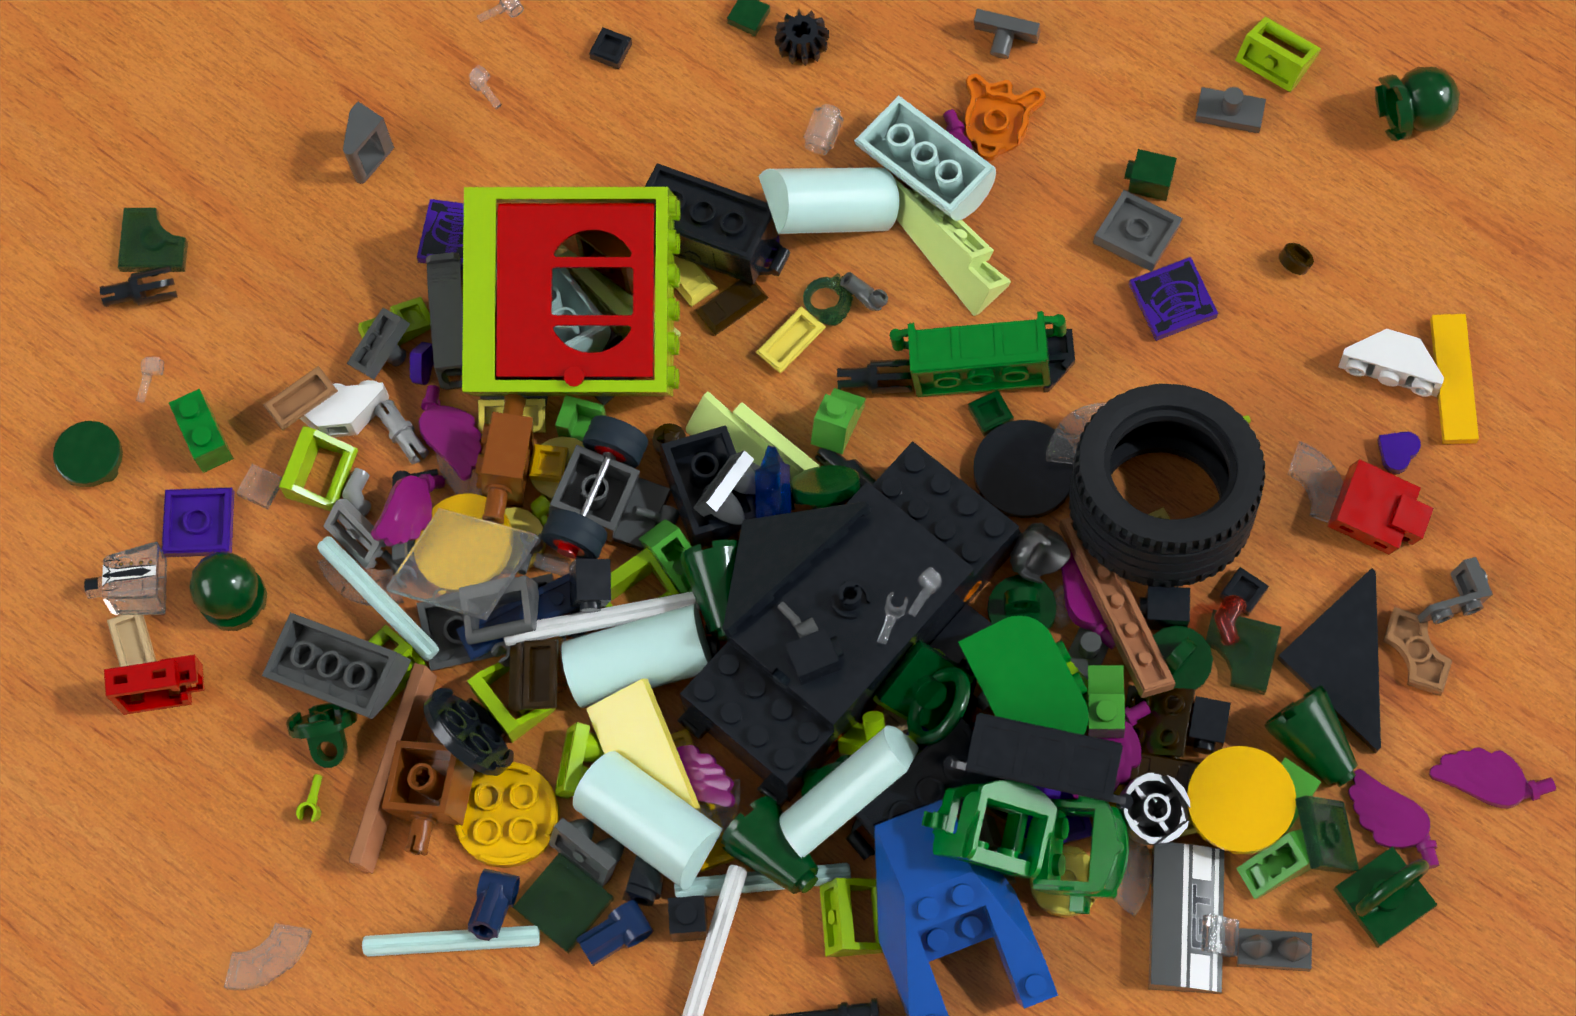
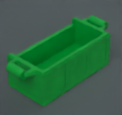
M1039 311L1037 312V319L921 330H916L915 323H909L906 329L891 330L889 336L895 351L909 349L910 373L916 396L927 397L1049 386L1051 381L1047 338L1052 336L1063 337L1067 329L1066 320L1063 315L1044 316V312ZM1052 324L1053 328L1046 329V325Z

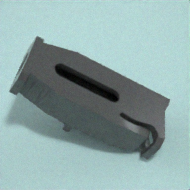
M451 252L429 255L426 257L434 369L440 388L445 390L462 388V380L450 382L448 377L462 375L463 264L459 253ZM496 303V323H497V303Z

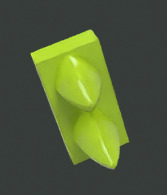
M576 722L567 728L555 787V795L557 797L568 799L573 796L580 780L589 769L583 766V762H595L604 755L597 735L589 732L590 725Z

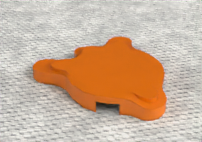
M969 75L966 79V88L970 95V103L965 112L964 126L966 136L976 148L977 154L989 162L1019 146L1027 134L1029 118L1032 113L1045 103V92L1040 88H1032L1020 95H1014L1012 93L1013 84L1009 80L988 83L981 75Z

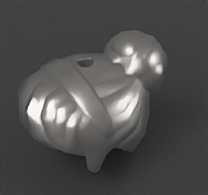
M1033 523L1018 537L1010 553V563L1012 570L1017 572L1023 579L1042 584L1043 581L1039 577L1058 571L1068 562L1071 552L1061 535L1050 530L1043 523Z

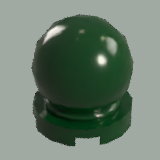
M1417 67L1407 72L1401 80L1397 75L1393 74L1383 76L1378 79L1382 85L1375 87L1379 118L1386 116L1391 129H1387L1385 132L1393 141L1409 138L1412 135L1413 129L1424 132L1435 131L1451 121L1459 107L1460 93L1454 79L1445 70L1437 67Z
M216 552L204 557L193 569L189 585L193 603L206 620L223 631H238L253 624L252 620L259 615L262 609H265L267 591L264 582L247 559L234 553Z

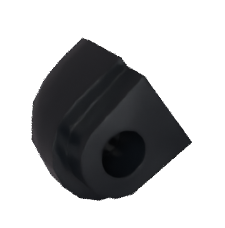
M636 855L622 900H635L639 905L653 906L655 900L661 898L663 877L658 870Z

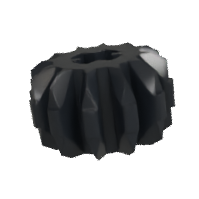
M800 9L797 10L795 17L786 13L784 22H778L776 26L775 45L779 47L781 57L789 56L791 64L801 59L802 63L806 66L808 58L818 62L820 52H826L828 48L829 30L825 28V21L822 17L815 19V14L812 10L806 16L802 15Z

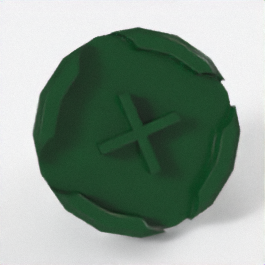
M1020 575L1005 578L995 586L989 596L987 611L992 624L1011 616H1028L1038 620L1049 630L1056 619L1057 603L1053 591L1044 581L1042 584L1025 580Z
M1177 625L1163 628L1154 634L1153 638L1176 683L1174 688L1195 689L1196 691L1202 687L1211 673L1213 664L1210 646L1203 636L1191 628Z
M324 703L312 706V708L308 709L309 714L303 717L301 712L290 716L286 722L289 736L299 739L307 738L310 754L318 765L324 768H332L345 758L348 746L344 729L357 721V713L332 703ZM321 743H333L336 746L337 755L334 757L325 755L321 750Z

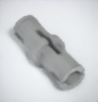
M393 400L382 402L389 411L388 415L379 404L375 408L374 413L388 429V436L391 441L398 443L411 464L420 462L414 453V449L425 459L429 453L428 449L424 447L413 432L414 426L410 421H405L394 405Z

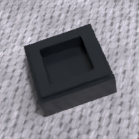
M602 27L589 52L590 59L619 70L632 46V38Z
M1239 567L1221 592L1220 598L1249 616L1269 586Z

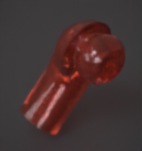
M1230 595L1224 598L1214 615V620L1224 646H1231L1241 641L1235 622L1241 612H1245L1247 605L1245 600L1237 595Z

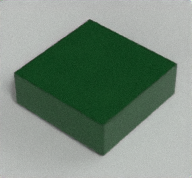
M737 0L727 17V24L756 36L770 13V5L759 0Z
M998 390L968 404V410L983 436L989 434L998 426L1014 420L1012 413Z

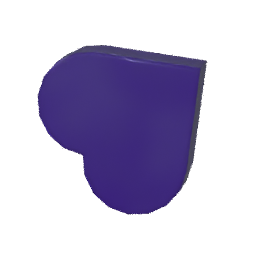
M421 342L410 352V379L412 383L426 385L429 382L432 367L434 366L432 343Z
M1412 432L1379 435L1377 439L1382 464L1392 474L1403 473L1411 459L1417 456L1421 447L1419 437Z

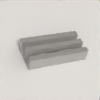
M346 498L336 500L323 527L365 569L374 568L377 564L375 558L381 557L383 553L381 547L386 546L384 540L376 541L373 539L371 530L374 526ZM337 519L347 528V531L337 522ZM355 539H358L369 551L367 552Z

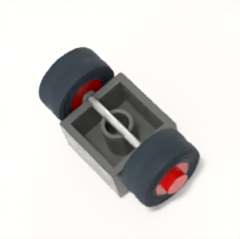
M603 415L595 416L591 420L583 438L584 447L576 445L550 503L549 517L541 532V539L548 546L561 555L572 559H598L606 540L612 542L639 478L640 470L635 468L640 464L648 446V438L639 429L625 421Z

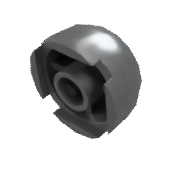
M1146 773L1131 780L1121 791V793H1127L1133 798V804L1130 808H1122L1118 803L1116 804V808L1121 810L1128 836L1133 841L1143 845H1163L1178 838L1187 828L1189 820L1187 821L1189 816L1188 806L1191 808L1190 799L1184 787L1175 778L1168 775Z

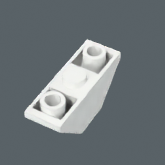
M1385 329L1345 348L1338 366L1353 376H1369L1378 379L1380 383L1387 386L1398 385L1411 389L1413 393L1420 396L1432 395L1437 397L1444 381L1443 375L1420 338L1390 329Z
M366 380L360 382L359 385L350 386L335 383L333 385L338 392L305 414L300 420L310 428L331 437L358 435L375 417V408L379 404L382 408L385 406L382 402L389 400V395L383 382L378 383L374 380Z

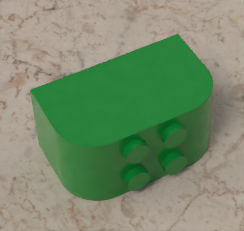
M1011 616L958 642L995 716L1081 735L1085 734L1089 713L1082 695L1087 693V688L1078 672L1073 675L1071 674L1067 663L1071 662V657L1063 641L1060 640L1055 643L1050 631L1041 622L1028 616Z

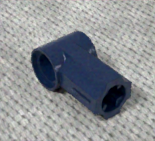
M483 869L477 887V900L468 922L469 932L481 940L489 941L492 938H498L508 907H513L519 891L520 876Z
M631 900L614 909L608 915L607 920L576 939L592 966H595L624 947L630 948L641 943L654 930L637 902Z

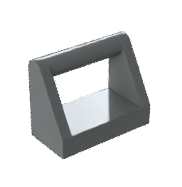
M358 101L349 112L343 151L355 181L363 184L391 153L394 145L384 118Z
M526 575L460 590L465 636L469 645L536 631L539 604L538 583ZM522 600L524 619L479 628L481 609Z

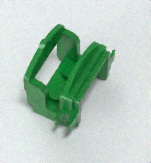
M995 780L984 784H966L955 788H948L944 794L942 806L937 812L924 811L921 825L933 829L932 833L935 835L933 853L937 856L949 857L998 871L1003 875L1036 879L1042 868L1047 842L1053 833L1057 807L1046 794L1032 785L1011 780ZM962 799L964 800L959 817L957 831L955 834H953L958 809L960 805V800ZM986 807L1008 813L1001 847L997 848V852L988 850L989 843L979 840ZM1028 815L1033 816V818L1031 820L1026 839L1024 838V833L1026 829Z
M1078 795V799H1050L1057 807V814L1053 833L1047 842L1041 871L1036 879H1033V889L1050 895L1069 896L1070 912L1090 914L1091 899H1114L1117 896V889L1126 871L1129 855V838L1121 810L1110 806L1107 801ZM1066 816L1093 817L1088 882L1060 880L1066 868V859L1064 854H1062L1063 841L1067 838L1069 832V823L1067 818H1065Z

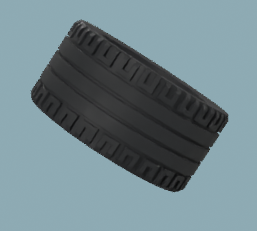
M1152 384L1130 389L1123 394L1116 395L1115 398L1107 401L1105 406H1101L1097 413L1091 416L1090 422H1087L1084 426V431H1082L1077 445L1069 491L1070 517L1073 520V528L1077 531V537L1082 540L1083 546L1089 551V554L1096 558L1098 563L1107 568V570L1118 574L1121 578L1141 583L1145 586L1181 587L1187 584L1192 585L1202 582L1207 577L1215 576L1217 572L1223 571L1227 564H1231L1235 557H1238L1250 536L1266 477L1264 471L1265 461L1263 460L1264 454L1260 449V442L1256 438L1255 432L1250 428L1249 423L1231 405L1200 389L1179 384ZM1146 453H1170L1184 457L1201 467L1214 482L1220 499L1213 507L1194 517L1173 520L1157 518L1145 514L1129 504L1117 490L1111 475L1121 464L1133 457Z

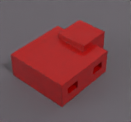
M1359 459L1349 466L1327 527L1390 555L1400 548L1402 541L1414 545L1423 539L1434 508L1417 501L1421 487Z
M195 654L104 669L105 695L123 715L192 705L191 693L205 691L203 664ZM181 688L179 695L169 696V690L179 691ZM143 694L144 700L131 702L132 695Z

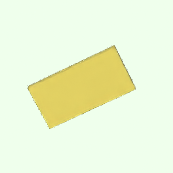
M640 679L586 708L604 754L611 751L618 752L696 810L700 809L648 679Z

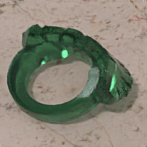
M838 273L831 278L822 277L812 281L806 287L803 294V302L807 311L813 316L818 317L821 323L829 326H836L847 317V313L850 312L852 305L851 302L853 301L852 293L840 285L842 277ZM821 288H830L840 296L838 303L834 307L827 309L815 308L811 304V297L815 291Z

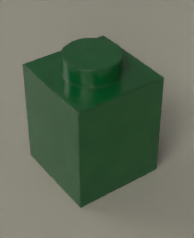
M1138 149L1135 161H1128L1124 179L1130 180L1128 192L1167 201L1177 158Z

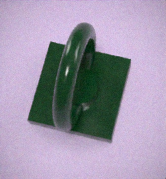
M918 640L878 690L876 696L882 703L908 717V732L915 743L922 746H930L945 739L961 721L970 698V684L975 677L970 670ZM922 726L930 731H923Z
M1393 846L1333 889L1377 948L1437 906V903L1419 881L1428 872L1429 863L1424 859H1418L1407 865Z

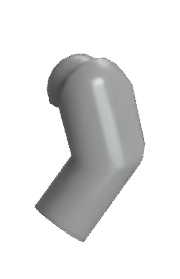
M355 468L343 489L342 497L343 499L346 498L365 517L371 509V503L364 500L362 490L370 475L360 468Z

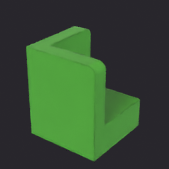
M565 395L555 423L558 436L576 438L583 442L591 420L598 415L607 416L604 405Z

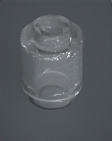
M823 104L822 107L814 108L803 136L805 139L804 147L815 154L827 155L829 150L834 148L844 123V117L840 114V110L837 107Z

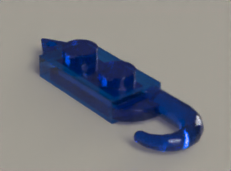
M769 445L760 468L755 470L756 518L791 513L790 465L785 464L777 449Z

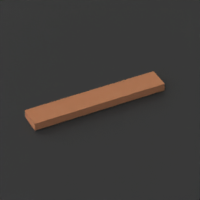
M1071 517L1061 520L1059 528L1102 618L1108 626L1107 628L1140 697L1145 698L1173 690L1176 683L1125 578H1121L1118 574L1107 570V568L1098 563L1096 558L1089 554V551L1084 548L1082 540L1077 537V531L1073 528Z
M414 663L349 857V863L362 872L373 874L392 817L390 813L381 807L397 740L416 742L424 718V702L432 694L437 676L427 666Z

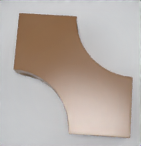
M1394 607L1383 642L1391 645L1403 657L1408 670L1407 685L1441 696L1452 660L1439 653L1431 643L1428 635V622L1420 623L1417 617L1419 616L1418 614Z

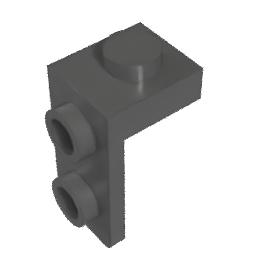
M1476 557L1463 560L1450 573L1460 596L1429 605L1417 616L1420 623L1432 620L1434 624H1440L1451 619L1454 616L1453 614L1463 612L1464 616H1468L1484 608L1482 604L1493 593L1488 584L1487 574L1480 567Z

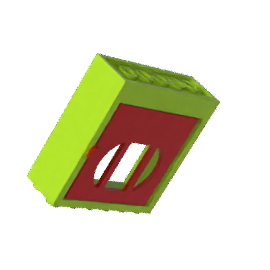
M464 187L462 392L472 396H506L508 394H517L520 396L673 397V389H679V369L673 366L674 355H679L680 350L679 335H676V332H674V321H679L680 304L674 298V288L680 287V269L674 264V254H680V234H677V231L674 230V221H680L681 210L680 200H677V196H674L669 187ZM655 218H656V260H655ZM592 230L603 231L616 236L626 244L632 253L630 257H555L554 254L559 246L571 236ZM655 262V380H584L585 377H654ZM496 268H497V343H496ZM632 268L633 313L631 315H553V269ZM630 326L631 330L616 346L602 352L588 353L575 350L566 345L557 336L554 327ZM496 377H564V380H496Z

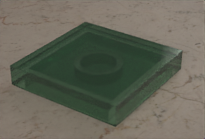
M1307 795L1296 798L1295 801L1310 868L1346 874L1358 871L1359 866L1344 802Z
M558 853L513 908L532 925L538 926L544 935L569 954L578 943L576 938L590 929L611 904L614 897L561 853Z

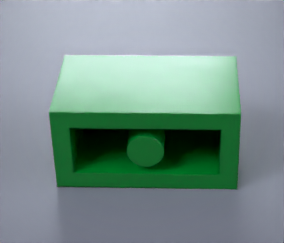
M200 389L169 402L193 459L203 473L234 459L211 407Z

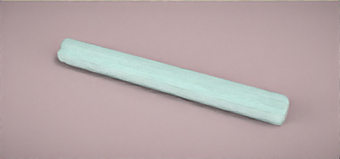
M327 536L318 543L317 549L322 556L424 660H431L439 652L437 644L332 537Z
M849 864L817 865L818 873L816 876L818 881L814 886H820L835 878H851ZM754 871L747 872L741 893L782 890L785 888ZM726 874L696 877L691 887L687 890L674 883L675 896H719Z
M535 925L501 927L498 938H492L489 941L478 939L468 930L370 935L363 937L362 950L363 954L368 957L538 946L540 943V930Z

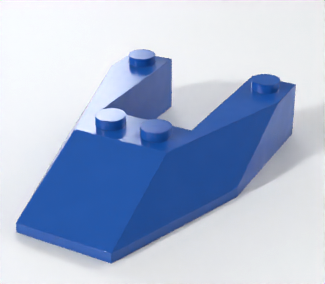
M942 799L874 825L878 941L906 1016H949L929 962L992 937L1019 1005L1025 1009L1058 996L1044 956L1017 894L1003 874L949 857H940L933 853L935 835L932 833L933 829L921 824L924 811L937 812L942 806ZM956 818V822H955V827H954L953 834H955L956 831H957V826H958V822H959V820H958L957 818Z

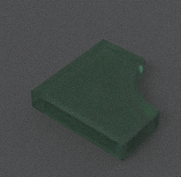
M124 208L118 258V269L120 272H141L169 265L172 272H185L188 248L187 239L172 235L163 229L160 224L159 212L156 208Z
M1213 609L1205 640L1210 648L1216 650L1226 660L1231 673L1230 686L1265 695L1281 627Z

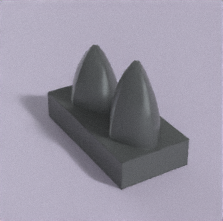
M745 450L731 455L693 508L703 517L713 514L720 520L730 524H742V521L745 520V515L738 499L731 491L734 489L739 493L751 495L760 492L758 478L750 466L754 458Z
M562 818L553 827L549 845L603 888L612 878L615 866L622 857L624 845L613 837L606 838L595 844L591 841L594 833L593 822L589 819H577L568 822Z
M1239 928L1237 936V967L1310 972L1312 968V933Z

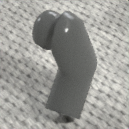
M851 272L846 273L842 277L840 285L852 293L869 310L879 311L887 304L888 296L885 291L881 289L875 290Z

